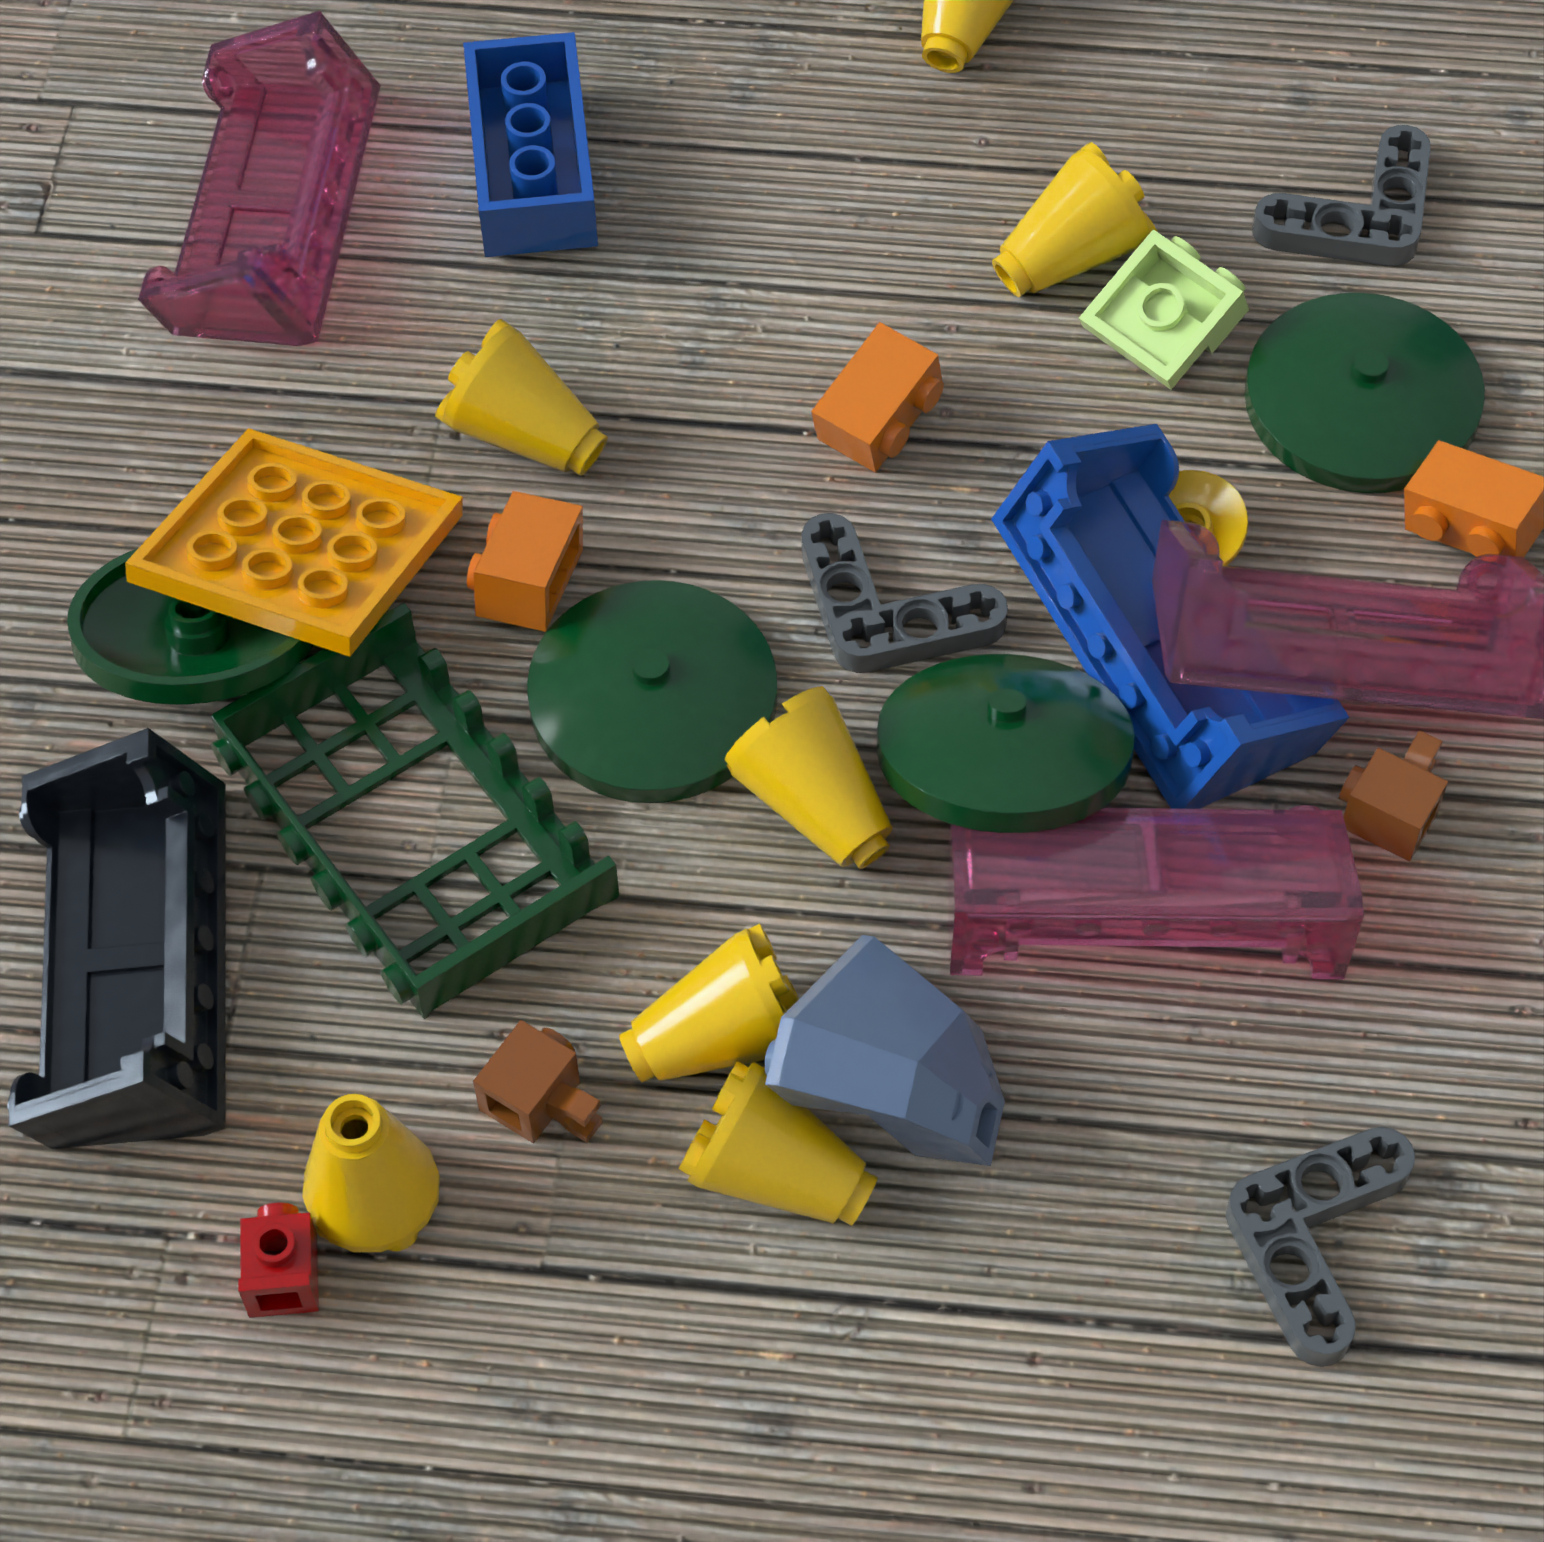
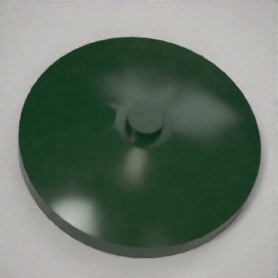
M1371 293L1327 295L1306 301L1286 311L1266 328L1255 344L1250 356L1245 381V403L1250 422L1262 443L1276 458L1293 471L1319 484L1358 493H1388L1404 490L1438 440L1468 450L1475 438L1485 401V387L1479 364L1467 343L1452 327L1436 315L1417 305L1390 296Z
M137 549L111 560L94 572L75 593L70 603L67 618L73 655L77 664L90 679L118 695L155 704L189 705L209 703L252 692L272 683L291 671L306 657L314 646L313 644L128 583L125 562Z
M652 580L625 583L604 589L581 600L563 613L547 630L534 652L529 668L527 695L530 717L535 735L549 759L564 774L581 786L598 794L628 802L665 803L679 801L710 791L731 779L733 776L726 766V754L735 742L761 718L765 717L769 723L774 720L777 707V671L770 646L757 625L745 612L722 596L704 588L675 581Z
M984 654L956 658L933 665L916 673L898 686L886 700L879 715L877 725V757L883 775L891 787L903 799L920 811L941 821L968 829L995 833H1028L1072 824L1096 813L1109 804L1119 794L1129 778L1133 762L1135 735L1130 715L1118 697L1102 683L1084 672L1038 657L1015 654Z

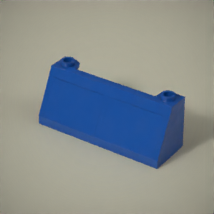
M1158 424L1047 441L991 520L1086 673L1106 686L1125 706L1134 728V750L1175 816L1178 817L1192 813L1316 754L1350 717L1331 688L1324 682L1317 679H1309L1298 683L1293 688L1169 498L1168 495L1174 489L1178 480L1179 462L1173 447Z

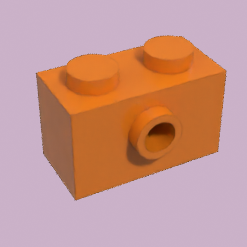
M879 322L812 409L811 413L817 439L876 473L887 457L894 458L903 449L909 437L910 427L920 413H928L937 404L944 387L938 354Z
M1438 440L1404 488L1405 530L1416 533L1426 540L1438 541L1466 551L1481 560L1493 561L1516 570L1544 528V477Z
M512 491L502 514L495 512L490 520L486 538L487 545L483 553H475L470 561L467 572V588L474 590L475 616L546 632L583 551V506Z

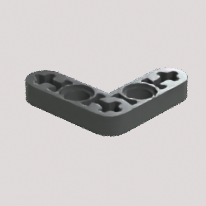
M1396 125L1388 128L1382 134L1375 160L1370 205L1287 193H1273L1264 196L1255 208L1252 225L1254 238L1263 247L1275 251L1383 266H1400L1408 263L1415 256L1421 235L1431 148L1430 139L1423 131L1410 125ZM1399 150L1408 152L1407 167L1396 166ZM1390 188H1400L1409 192L1413 198L1405 202H1397L1386 197L1384 191ZM1274 219L1285 220V225L1274 224ZM1305 221L1311 222L1310 230L1303 229ZM1337 222L1348 227L1351 233L1343 237H1335L1324 232L1321 227L1327 223ZM1363 229L1369 230L1367 238L1361 237ZM1388 234L1397 235L1398 241L1389 240Z
M834 513L819 514L805 523L802 530V559L833 655L838 664L846 670L855 673H868L988 646L997 642L1003 636L1007 625L1008 605L1003 593L995 587L986 584H971L880 605L856 530L852 523L845 517ZM830 538L833 545H838V562L830 564L826 545L820 543L821 539ZM838 583H850L860 589L861 595L850 602H840L830 597L828 590ZM980 609L984 616H989V620L979 622L975 614H970V610ZM948 614H952L951 622L956 624V629H948ZM923 618L934 623L937 631L927 638H915L907 634L903 627L908 621ZM886 627L893 628V643H889V633H885ZM862 635L865 642H870V646L859 648L856 641H851V637Z
M1386 1127L1371 1128L1253 1173L1238 1181L1230 1193L1226 1210L1228 1227L1290 1348L1299 1359L1309 1365L1324 1367L1334 1365L1342 1360L1355 1336L1356 1323L1347 1301L1308 1228L1393 1196L1404 1188L1414 1167L1415 1153L1410 1141L1405 1135L1395 1129ZM1372 1151H1377L1382 1159L1391 1157L1395 1159L1391 1173L1387 1174L1381 1165H1375L1362 1170L1356 1183L1357 1187H1355L1352 1172L1360 1170L1368 1164ZM1309 1172H1325L1337 1182L1339 1194L1329 1200L1314 1199L1303 1189L1301 1179ZM1283 1184L1287 1186L1289 1199L1279 1202L1272 1207L1268 1221L1263 1222L1257 1213L1248 1215L1244 1213L1249 1198H1254L1260 1206H1267L1280 1201L1284 1189ZM1279 1255H1295L1307 1265L1309 1277L1301 1284H1285L1274 1276L1270 1263ZM1316 1292L1320 1294L1316 1295L1312 1310L1322 1326L1332 1324L1336 1326L1331 1343L1326 1344L1321 1335L1309 1337L1306 1334L1312 1321V1316L1305 1301ZM1298 1304V1305H1297L1296 1307H1294V1308H1292V1307L1290 1306V1305Z

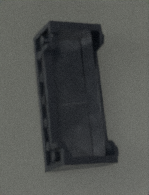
M146 728L22 776V797L19 810L21 825L30 837L47 848L39 1075L28 1072L14 1079L7 1103L9 1112L8 1126L51 1149L198 1137L226 1129V783L150 728Z

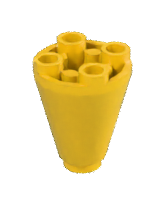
M924 0L921 45L924 48L922 58L928 65L937 70L947 73L960 72L964 68L965 63L971 61L1014 0Z
M1093 142L1087 143L1068 159L1000 246V254L992 260L996 274L1011 293L1021 297L1027 291L1036 293L1135 251L1153 229L1157 231L1151 219L1142 211L1138 204L1145 197L1143 189L1127 170L1116 174L1100 148Z
M503 319L497 320L484 337L481 344L482 349L475 356L470 351H466L451 369L448 381L454 384L455 388L442 400L435 413V417L456 432L557 470L567 472L571 469L580 476L584 475L600 456L608 437L598 430L599 423L525 336Z
M761 924L734 934L631 1021V1029L619 1034V1039L627 1059L641 1083L653 1077L663 1081L734 1066L737 1061L747 1064L765 1060L769 1044L777 1037L781 1017L799 1000V997L788 975H782L775 961L777 960L775 951Z
M737 1061L712 1107L713 1111L722 1116L717 1125L704 1119L678 1169L689 1175L687 1179L689 1183L701 1189L834 1223L839 1218L841 1221L852 1226L868 1201L878 1177L865 1171L866 1163L807 1107L793 1106L765 1084L767 1076L764 1067L755 1062H752L747 1067Z
M348 1094L334 1100L326 1109L319 1122L304 1172L302 1197L307 1211L311 1214L317 1234L327 1239L330 1243L352 1252L402 1251L415 1243L418 1232L428 1224L439 1201L440 1175L430 1149L411 1130L376 1100L360 1094Z

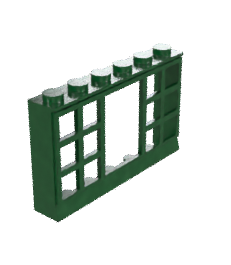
M405 603L385 613L350 657L323 649L297 664L291 671L279 679L247 693L211 714L218 740L211 743V748L222 768L229 776L239 772L248 784L244 787V792L257 815L262 820L272 816L281 828L277 832V836L287 855L296 865L304 861L308 864L315 874L311 877V882L322 902L330 911L337 907L341 908L350 920L345 926L355 946L365 957L372 953L377 956L385 967L380 971L381 976L393 997L401 1005L410 1000L423 1019L429 1017V1013L590 911L620 897L615 862L610 856H607L596 864L590 858L588 838L582 827L576 821L565 826L554 813L552 794L545 781L539 776L530 782L519 769L517 752L510 738L505 733L495 738L484 726L482 708L473 692L467 690L459 695L450 684L448 667L440 651L434 647L425 652L417 643L411 610ZM384 665L405 693L368 715L347 687ZM335 695L355 723L317 745L296 716ZM416 705L436 730L437 734L404 754L399 755L378 727ZM284 724L305 752L266 775L245 746ZM366 735L387 764L349 786L327 757ZM448 745L506 818V821L368 906H365L307 829ZM315 765L337 794L297 816L276 787ZM515 833H518L541 863L502 886L479 856ZM467 864L489 895L450 918L427 887ZM551 875L559 887L521 910L513 898ZM415 895L438 927L398 950L375 919ZM500 907L508 918L469 942L461 930ZM449 939L456 951L417 975L409 963Z

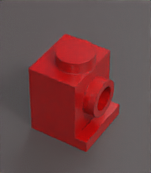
M277 1202L258 1208L257 1217L240 1219L241 1278H238V1292L249 1318L319 1312L318 1234L310 1212L299 1213L297 1206ZM284 1250L283 1252L277 1255H267L264 1253L269 1251Z

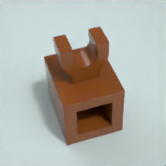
M1419 730L1404 759L1377 748L1365 769L1355 765L1350 771L1338 798L1347 803L1340 828L1410 862L1438 814L1448 784L1447 780L1431 773L1436 764L1434 758L1440 750L1443 741Z
M520 1020L473 1080L479 1111L533 1144L552 1119L559 1122L570 1133L586 1143L589 1142L603 1123L602 1117L596 1114L601 1106L600 1100L576 1088L580 1083L574 1047L564 1036L550 1028H543L539 1031L523 1020Z

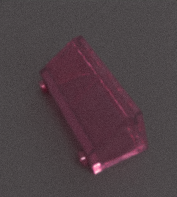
M321 11L226 39L210 46L202 83L207 96L218 105L220 112L175 273L165 266L150 268L145 274L138 297L141 304L172 335L302 346L318 342L381 87Z
M1162 520L1152 584L1165 675L1170 683L1544 719V574L1524 557L1498 554L1478 556L1463 568L1458 579L1457 589L1222 566L1223 561L1219 557L1217 540L1207 528L1196 523Z
M1309 805L1296 806L1289 810L1102 808L1096 813L1072 824L1028 833L984 832L949 823L948 900L950 975L982 976L983 960L990 954L1004 950V960L1017 961L1019 945L1274 947L1282 949L1283 963H1296L1298 954L1306 957L1310 961L1311 979H1345L1364 918L1362 891L1342 810H1321L1318 807Z

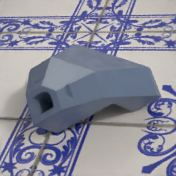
M862 935L781 1017L777 1037L769 1044L765 1055V1073L767 1076L765 1084L793 1106L868 1115L915 1156L991 1166L1005 1100L982 1029L959 1006L875 936Z

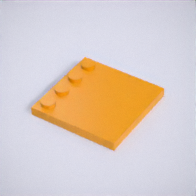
M248 428L125 562L126 578L128 583L350 657L463 516V497Z

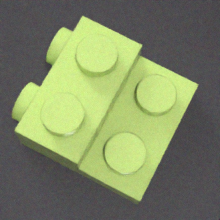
M1153 229L1081 314L1079 320L1086 330L1172 390L1203 351L1207 350L1213 354L1249 311L1244 296L1246 288L1234 274L1225 268L1218 267L1214 272L1199 261L1201 259L1199 253L1182 238L1174 236L1170 241Z

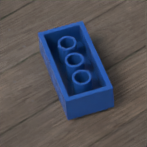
M575 32L463 42L478 208L485 257L597 247L595 201Z

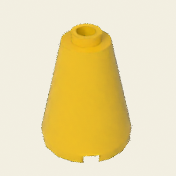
M823 686L810 688L782 703L787 713L779 716L771 723L763 717L748 729L726 754V766L735 779L841 867H846L855 863L859 869H863L880 858L889 849L890 845L886 838L891 833L893 827L835 699Z

